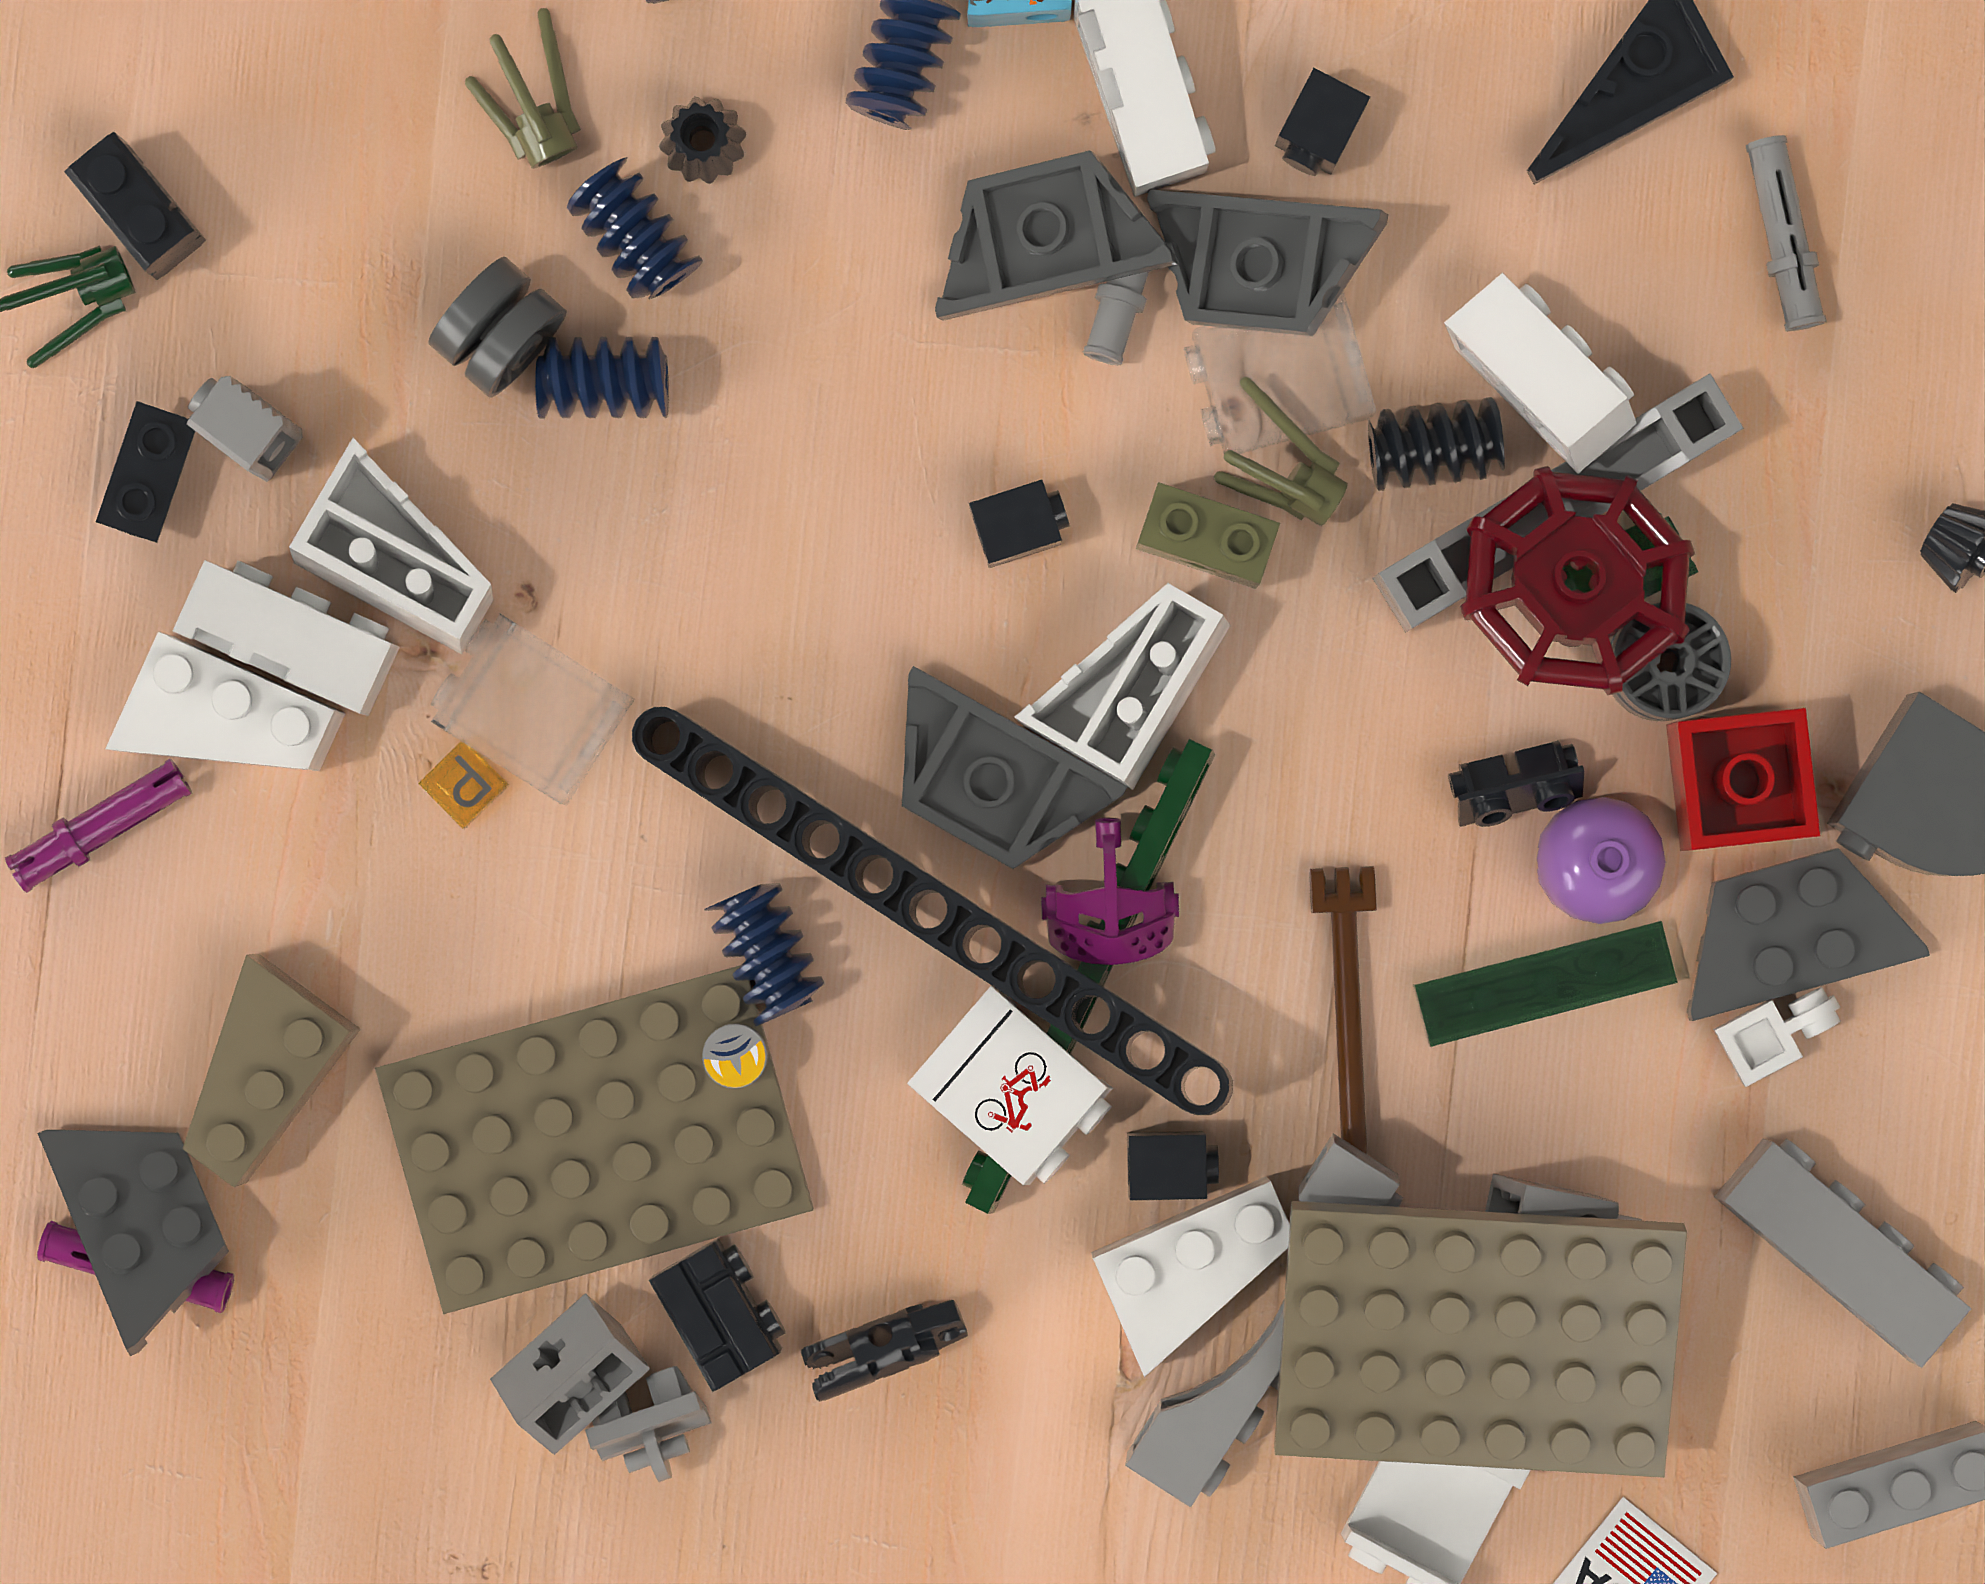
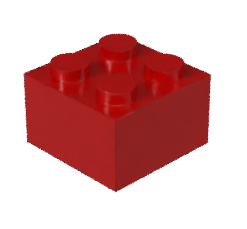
M1806 708L1679 721L1666 724L1680 851L1820 836Z

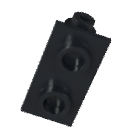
M136 401L96 523L158 543L196 432L187 425L188 418Z
M1559 740L1515 751L1519 773L1508 775L1503 755L1459 764V771L1448 774L1452 795L1454 798H1458L1459 826L1462 827L1474 823L1480 827L1494 826L1507 821L1515 813L1535 808L1543 812L1556 811L1567 807L1574 799L1583 797L1584 768L1583 765L1578 766V759L1573 744L1561 746Z

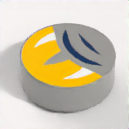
M736 1023L728 1024L715 1030L706 1040L702 1053L703 1065L709 1077L723 1087L734 1089L746 1087L756 1081L765 1070L768 1059L767 1047L762 1036L753 1028Z

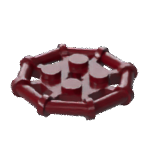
M1549 466L1535 469L1533 478L1483 517H1473L1467 527V532L1471 536L1466 602L1460 606L1464 620H1472L1518 673L1519 677L1516 681L1526 686H1529L1530 682L1602 689L1607 695L1622 692L1623 684L1674 643H1684L1689 633V628L1685 624L1689 558L1695 555L1691 540H1683L1637 488L1638 480L1629 475L1623 480L1552 472ZM1562 499L1611 505L1606 515L1594 514L1592 518L1575 516L1577 512L1566 511ZM1542 503L1545 506L1548 519L1525 537L1508 530L1539 504ZM1622 510L1655 548L1642 551L1617 522ZM1496 548H1500L1514 556L1513 573L1511 576L1512 587L1492 592ZM1571 565L1573 569L1579 571L1588 567L1594 574L1588 583L1591 591L1583 593L1579 589L1572 591L1564 584L1567 575L1563 568ZM1656 566L1663 567L1660 609L1644 601L1645 590L1643 591L1646 569ZM1516 606L1541 636L1533 651L1498 610ZM1633 619L1650 628L1648 632L1615 657L1609 640L1611 636ZM1552 642H1559L1567 647L1588 645L1592 646L1597 663L1544 656Z

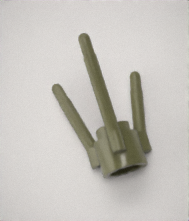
M546 8L539 9L538 20L557 112L554 113L550 103L536 106L512 55H510L502 37L498 34L490 37V44L524 112L515 119L520 130L514 126L475 77L469 76L465 80L466 87L509 141L517 160L527 157L533 169L549 164L574 151L578 146L572 134L581 130L571 109L556 35L553 30L550 12Z
M1241 378L1240 386L1307 456L1312 465L1309 467L1299 462L1288 478H1285L1249 458L1228 450L1224 453V460L1227 463L1281 491V493L1222 471L1214 475V480L1218 484L1234 489L1239 493L1284 509L1300 520L1306 517L1319 526L1324 525L1336 510L1347 489L1348 483L1334 475L1340 463L1323 453L1251 378Z

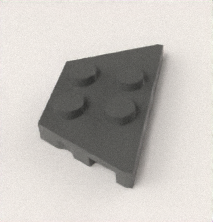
M1090 150L968 180L960 209L962 222L959 230L953 236L948 256L951 265L942 298H937L935 306L936 317L944 321L1177 265L1176 255L1096 154Z
M1149 190L1147 197L1150 209L1157 214L1165 243L1176 255L1177 265L1169 266L1168 268L1175 274L1178 287L1176 294L1184 320L1193 325L1314 336L1388 221V214L1380 209Z
M913 666L909 672L902 807L1012 869L1016 868L1120 798L1126 791L1127 786L922 670Z
M1839 848L1830 849L1711 883L1706 914L1708 915L1706 927L1700 940L1696 960L1699 963L1692 999L1688 1002L1687 1014L1689 1021H1696L1930 956L1926 944Z
M44 1130L37 1134L124 1346L130 1356L135 1355L147 1344L145 1338L170 1310L175 1313L192 1294L195 1282L202 1276L209 1275L229 1252L189 1155L183 1150L184 1143L179 1133L86 1130Z

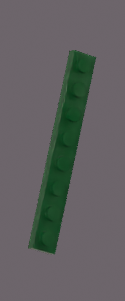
M1191 739L1188 740L1183 751L1172 748L1157 779V782L1166 786L1155 809L1147 805L1144 806L1132 829L1129 839L1138 843L1128 866L1119 862L1116 864L1117 886L1140 891L1151 889L1215 757L1212 749ZM1138 914L1120 919L1118 922L1119 930L1133 926ZM1090 920L1086 926L1105 930V921L1101 920L1100 924ZM1081 961L1077 970L1104 986L1114 965L1090 964ZM1098 997L1086 999L1078 1008L1077 1022L1082 1030ZM1051 1024L1047 1034L1071 1054L1077 1041ZM980 1150L973 1158L962 1182V1185L971 1189L965 1203L987 1214L995 1212L1012 1175L988 1154Z

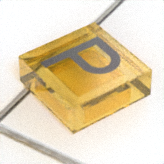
M466 739L457 744L418 783L462 829H466L510 786V783Z

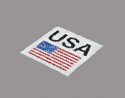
M1622 1497L1553 1584H1709L1717 1573L1632 1503Z

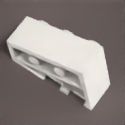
M1075 0L1074 21L1134 197L1148 193L1149 190H1157L1205 174L1209 165L1207 155L1216 152L1215 145L1205 117L1195 118L1188 94L1194 93L1195 87L1185 57H1176L1170 33L1175 32L1166 0Z
M352 438L289 546L294 564L454 651L463 654L493 601L491 583L445 534L424 516L409 500L408 495L395 481L393 482L367 455V451Z
M204 560L173 628V632L189 639H195L243 663L255 666L354 712L369 716L400 648L384 640L389 630L388 627L356 613L353 614L349 624L326 614L331 604L330 601L298 587L295 588L291 598L268 588L273 578L272 575L241 561H237L232 572Z
M1167 583L1107 636L1108 639L1078 665L1074 664L1061 676L1062 679L1035 703L1026 706L1014 718L1024 727L1133 790L1230 625L1223 614Z
M158 632L105 749L119 752L320 771L345 713L174 636Z
M1263 1177L1091 1252L1144 1377L1288 1249L1290 1224L1273 1185L1267 1177Z

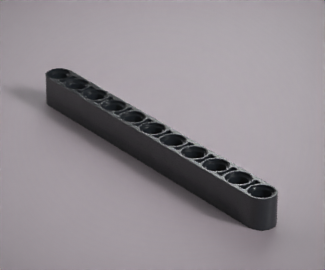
M653 707L644 711L636 719L632 729V742L636 752L644 760L1168 1101L1194 1115L1215 1114L1229 1103L1233 1094V1079L1229 1070L1221 1062L689 717L668 707ZM674 721L680 731L678 745L667 754H658L652 745L653 734L659 725ZM726 755L733 765L732 777L725 786L719 789H711L705 780L706 766L713 758ZM770 790H780L786 799L785 812L778 821L764 824L757 813L759 799ZM823 824H833L839 833L840 843L838 848L831 856L817 858L810 848L811 835L817 827ZM877 858H886L893 868L892 882L886 890L879 893H870L863 882L865 867ZM929 893H940L947 904L945 919L938 926L924 928L916 917L918 902ZM984 927H992L998 932L1001 939L1000 952L994 960L987 963H978L970 953V940L977 930ZM1037 962L1048 963L1055 973L1053 990L1042 998L1030 997L1023 986L1025 971ZM1091 997L1102 998L1110 1010V1019L1107 1026L1096 1034L1085 1033L1077 1022L1079 1006ZM1145 1032L1156 1033L1162 1039L1165 1046V1054L1162 1061L1152 1069L1139 1068L1131 1057L1133 1041ZM1200 1067L1211 1069L1220 1081V1090L1217 1097L1206 1105L1193 1103L1185 1091V1082L1188 1075Z

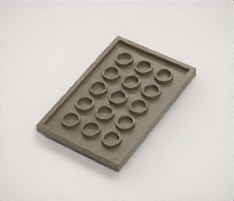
M740 966L375 1068L443 1314L813 1211L814 1207L763 1025L755 1027L753 1022L759 1015L757 1004H745L743 997L752 989L750 980L736 981L732 975ZM734 1023L744 1024L756 1030L765 1041L768 1052L767 1064L762 1075L752 1084L736 1089L726 1088L714 1082L707 1074L702 1060L703 1048L708 1037L718 1028Z
M1291 1201L1274 1441L1275 1455L1664 1478L1687 1230L1684 1223Z

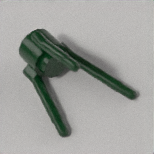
M99 245L81 253L12 265L7 269V274L11 278L72 270H70L71 275L2 297L0 299V312L77 288L85 306L94 302L98 304V307L32 354L26 361L30 368L38 367L104 319L126 311L121 298L136 292L117 246L102 251Z

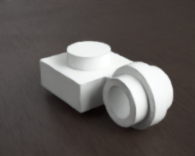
M1820 987L1797 998L1788 1004L1793 1016L1783 1021L1773 1001L1768 1000L1713 1029L1745 1087L1803 1057L1791 1036L1792 1033L1801 1029L1806 1039L1840 1022L1835 1012L1840 1008V1005L1834 995L1827 997L1823 987Z

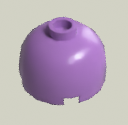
M1608 797L1575 801L1553 816L1541 833L1538 843L1537 873L1539 883L1551 903L1573 919L1596 924L1625 920L1645 908L1661 885L1666 863L1662 838L1649 817L1629 802Z

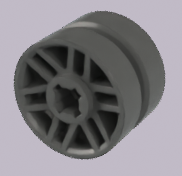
M501 257L490 264L462 291L441 317L428 341L429 345L453 366L459 365L471 358L465 371V377L489 398L498 395L524 372L545 348L549 337L555 335L567 313L543 289L535 290L525 296L531 279L507 257Z
M1660 603L1653 604V606L1660 609ZM1686 603L1685 624L1689 628V633L1684 643H1674L1664 651L1666 653L1673 652L1677 657L1673 661L1672 672H1660L1656 665L1660 663V654L1623 684L1622 692L1612 694L1616 701L1633 715L1650 721H1672L1699 713L1711 705L1723 691L1731 669V651L1727 637L1721 626L1711 615L1697 606ZM1633 619L1611 636L1609 640L1615 657L1648 632L1650 628Z

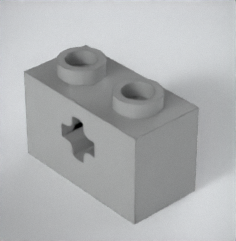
M585 1293L491 1377L490 1380L516 1423L555 1455L650 1368L622 1325Z

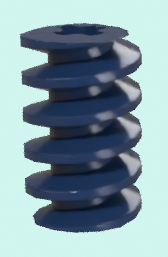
M942 0L880 1V9L891 19L873 21L871 32L883 43H869L864 46L863 56L874 67L856 69L854 80L866 91H853L847 94L846 104L851 110L875 121L903 130H911V127L904 122L906 116H926L927 109L913 98L914 92H934L936 86L921 73L923 68H942L944 61L930 51L931 44H951L952 36L938 26L940 20H959L961 17L959 11Z
M626 157L611 163L587 179L570 198L567 209L572 216H582L589 213L583 222L582 230L587 237L604 234L596 248L602 257H612L620 254L611 270L617 278L634 275L626 289L631 298H642L650 295L649 299L664 294L687 278L701 265L703 260L699 255L682 261L679 259L678 254L688 242V239L685 235L669 240L664 238L663 234L672 223L673 218L670 214L651 220L648 213L658 201V197L654 193L638 199L635 198L633 193L642 182L643 177L640 173L624 178L620 177L618 172L628 159Z
M549 337L543 356H538L536 361L535 397L538 417L545 419L552 400H554L560 417L571 418L577 401L580 400L586 417L596 418L602 402L605 400L613 418H621L625 412L628 400H631L637 417L647 418L653 401L657 400L663 417L667 418L669 408L668 361L659 338L651 337L646 354L639 355L633 337H626L620 355H613L607 337H600L595 354L588 355L582 338L575 337L569 355L562 356L556 337Z
M780 883L757 885L704 909L705 911L724 910L725 914L711 928L715 934L734 933L735 938L722 950L724 957H745L746 959L732 974L736 981L755 980L756 985L743 997L745 1004H766V1008L753 1020L755 1027L812 1002L811 996L824 985L822 976L802 977L800 974L814 961L812 954H792L790 951L803 938L802 931H781L780 926L793 914L791 907H771L769 904L782 891Z

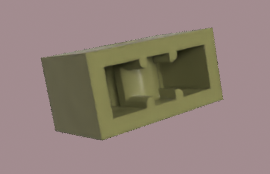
M1158 482L1136 549L1256 589L1261 583L1280 523Z

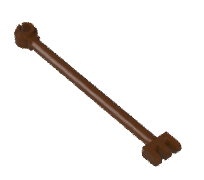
M1374 866L1361 867L1359 873L1361 892L1350 893L1349 868H1335V893L1325 894L1326 878L1323 868L1310 869L1309 872L1311 914L1331 913L1341 1138L1367 1154L1357 912L1377 910Z

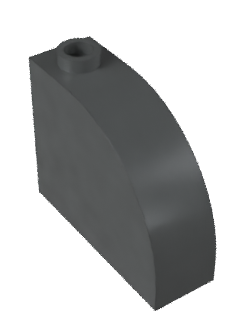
M1921 692L1907 694L1827 822L1828 825L1841 832L1836 841L1850 852L1867 861H1870L1875 853L1894 865L1926 875L1974 876L1985 874V732Z

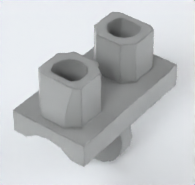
M677 1366L658 1371L646 1378L654 1406L632 1413L625 1391L592 1421L594 1427L585 1431L590 1448L597 1450L602 1461L624 1454V1461L629 1473L651 1466L658 1482L672 1478L669 1459L690 1452L687 1439L682 1433L711 1423L706 1405L696 1392L692 1391L683 1373Z

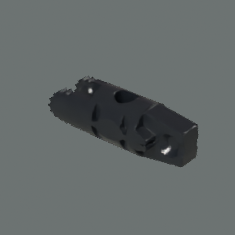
M949 1300L926 1308L919 1304L899 1310L897 1313L886 1315L863 1324V1326L847 1330L801 1349V1355L805 1366L807 1365L808 1368L812 1367L813 1369H821L822 1367H828L830 1364H836L852 1357L855 1358V1361L834 1368L832 1371L825 1372L814 1379L815 1382L812 1383V1388L816 1400L820 1402L873 1383L880 1378H886L909 1369L911 1366L925 1363L939 1356L940 1349L967 1337L968 1333L958 1305L954 1300Z

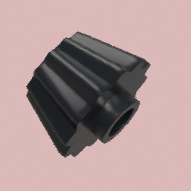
M699 97L692 98L687 106H674L672 118L661 124L665 137L661 141L659 148L668 155V168L674 171H681L687 182L700 178L707 184H711L718 175H731L733 172V162L744 157V151L740 144L746 137L745 130L737 125V112L725 110L719 99H713L706 103ZM701 130L709 131L715 136L713 146L705 151H698L691 146L693 135Z
M1952 503L1950 506H1947L1930 529L1923 542L1920 555L1950 590L1955 593L1960 588H1963L1973 575L1979 578L1985 575V511Z

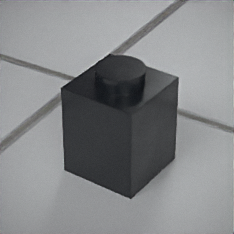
M1313 68L1277 138L1275 147L1285 151L1282 159L1295 169L1312 176H1316L1319 169L1331 175L1369 102L1370 96Z
M1043 480L969 503V509L989 568L1060 546L1062 538L1059 530L1070 527L1059 491L1047 494Z
M1203 1131L1127 1133L1129 1200L1207 1199V1184H1219L1218 1145L1206 1146V1134Z

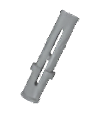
M1778 135L1750 142L1746 145V151L1750 157L1759 207L1772 261L1766 264L1769 277H1776L1786 323L1784 325L1785 331L1790 332L1822 325L1827 321L1825 315H1823L1813 269L1819 266L1817 252L1809 251L1799 197L1786 145L1787 137L1785 135Z

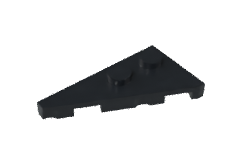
M1648 0L1527 169V173L1534 185L1719 88L1734 78L1693 0Z

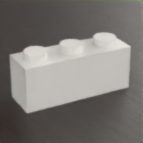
M1502 273L1444 322L1455 349L1579 474L1637 424L1629 403L1634 393L1626 381L1612 367L1609 366L1602 372L1588 358L1592 355L1591 349L1571 326L1566 325L1560 330L1547 317L1551 313L1549 307L1531 286L1525 284L1518 289Z

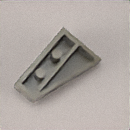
M260 954L246 955L183 1150L231 1186L237 1187L247 1183L360 1031V1028Z

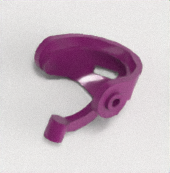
M1118 818L1096 819V847L1103 849L1104 886L1073 893L1063 891L1062 885H1046V897H1041L1042 920H1047L1049 943L1061 954L1090 964L1118 965L1134 963L1153 957L1167 948L1174 939L1175 917H1179V894L1174 893V882H1157L1156 889L1148 891L1117 886L1115 848L1121 847V820ZM1143 913V922L1119 930L1118 922L1120 919ZM1079 914L1104 920L1105 930L1081 924L1079 922Z

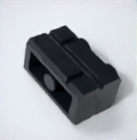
M112 132L68 166L64 172L143 270L158 280L202 246L206 239L151 171L143 165V161L130 145L116 132Z
M719 1238L666 1267L649 1279L651 1286L712 1392L778 1355L782 1347L777 1338L786 1333L779 1317L768 1300L757 1305L745 1282L754 1278L738 1247L734 1244L725 1249Z

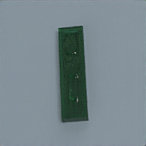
M1656 921L1413 984L1428 1046L1433 1047L1678 983L1662 921Z

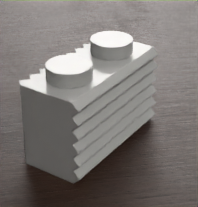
M231 376L221 377L218 382L213 378L208 379L195 393L188 406L194 412L187 422L188 426L245 470L266 482L273 477L303 438L300 427L292 423L291 420L283 416L272 405Z

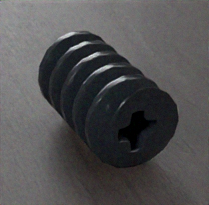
M1492 397L1482 399L1477 417L1470 404L1466 400H1462L1456 403L1452 420H1450L1441 403L1431 405L1427 423L1424 422L1416 406H1409L1405 409L1401 426H1399L1394 413L1390 409L1380 411L1376 429L1373 428L1370 420H1368L1370 461L1374 483L1378 491H1385L1389 472L1392 471L1396 472L1403 488H1410L1414 470L1421 468L1429 485H1436L1440 466H1447L1454 483L1461 482L1465 463H1472L1480 480L1487 478L1491 460H1497L1503 471L1505 469L1500 411Z

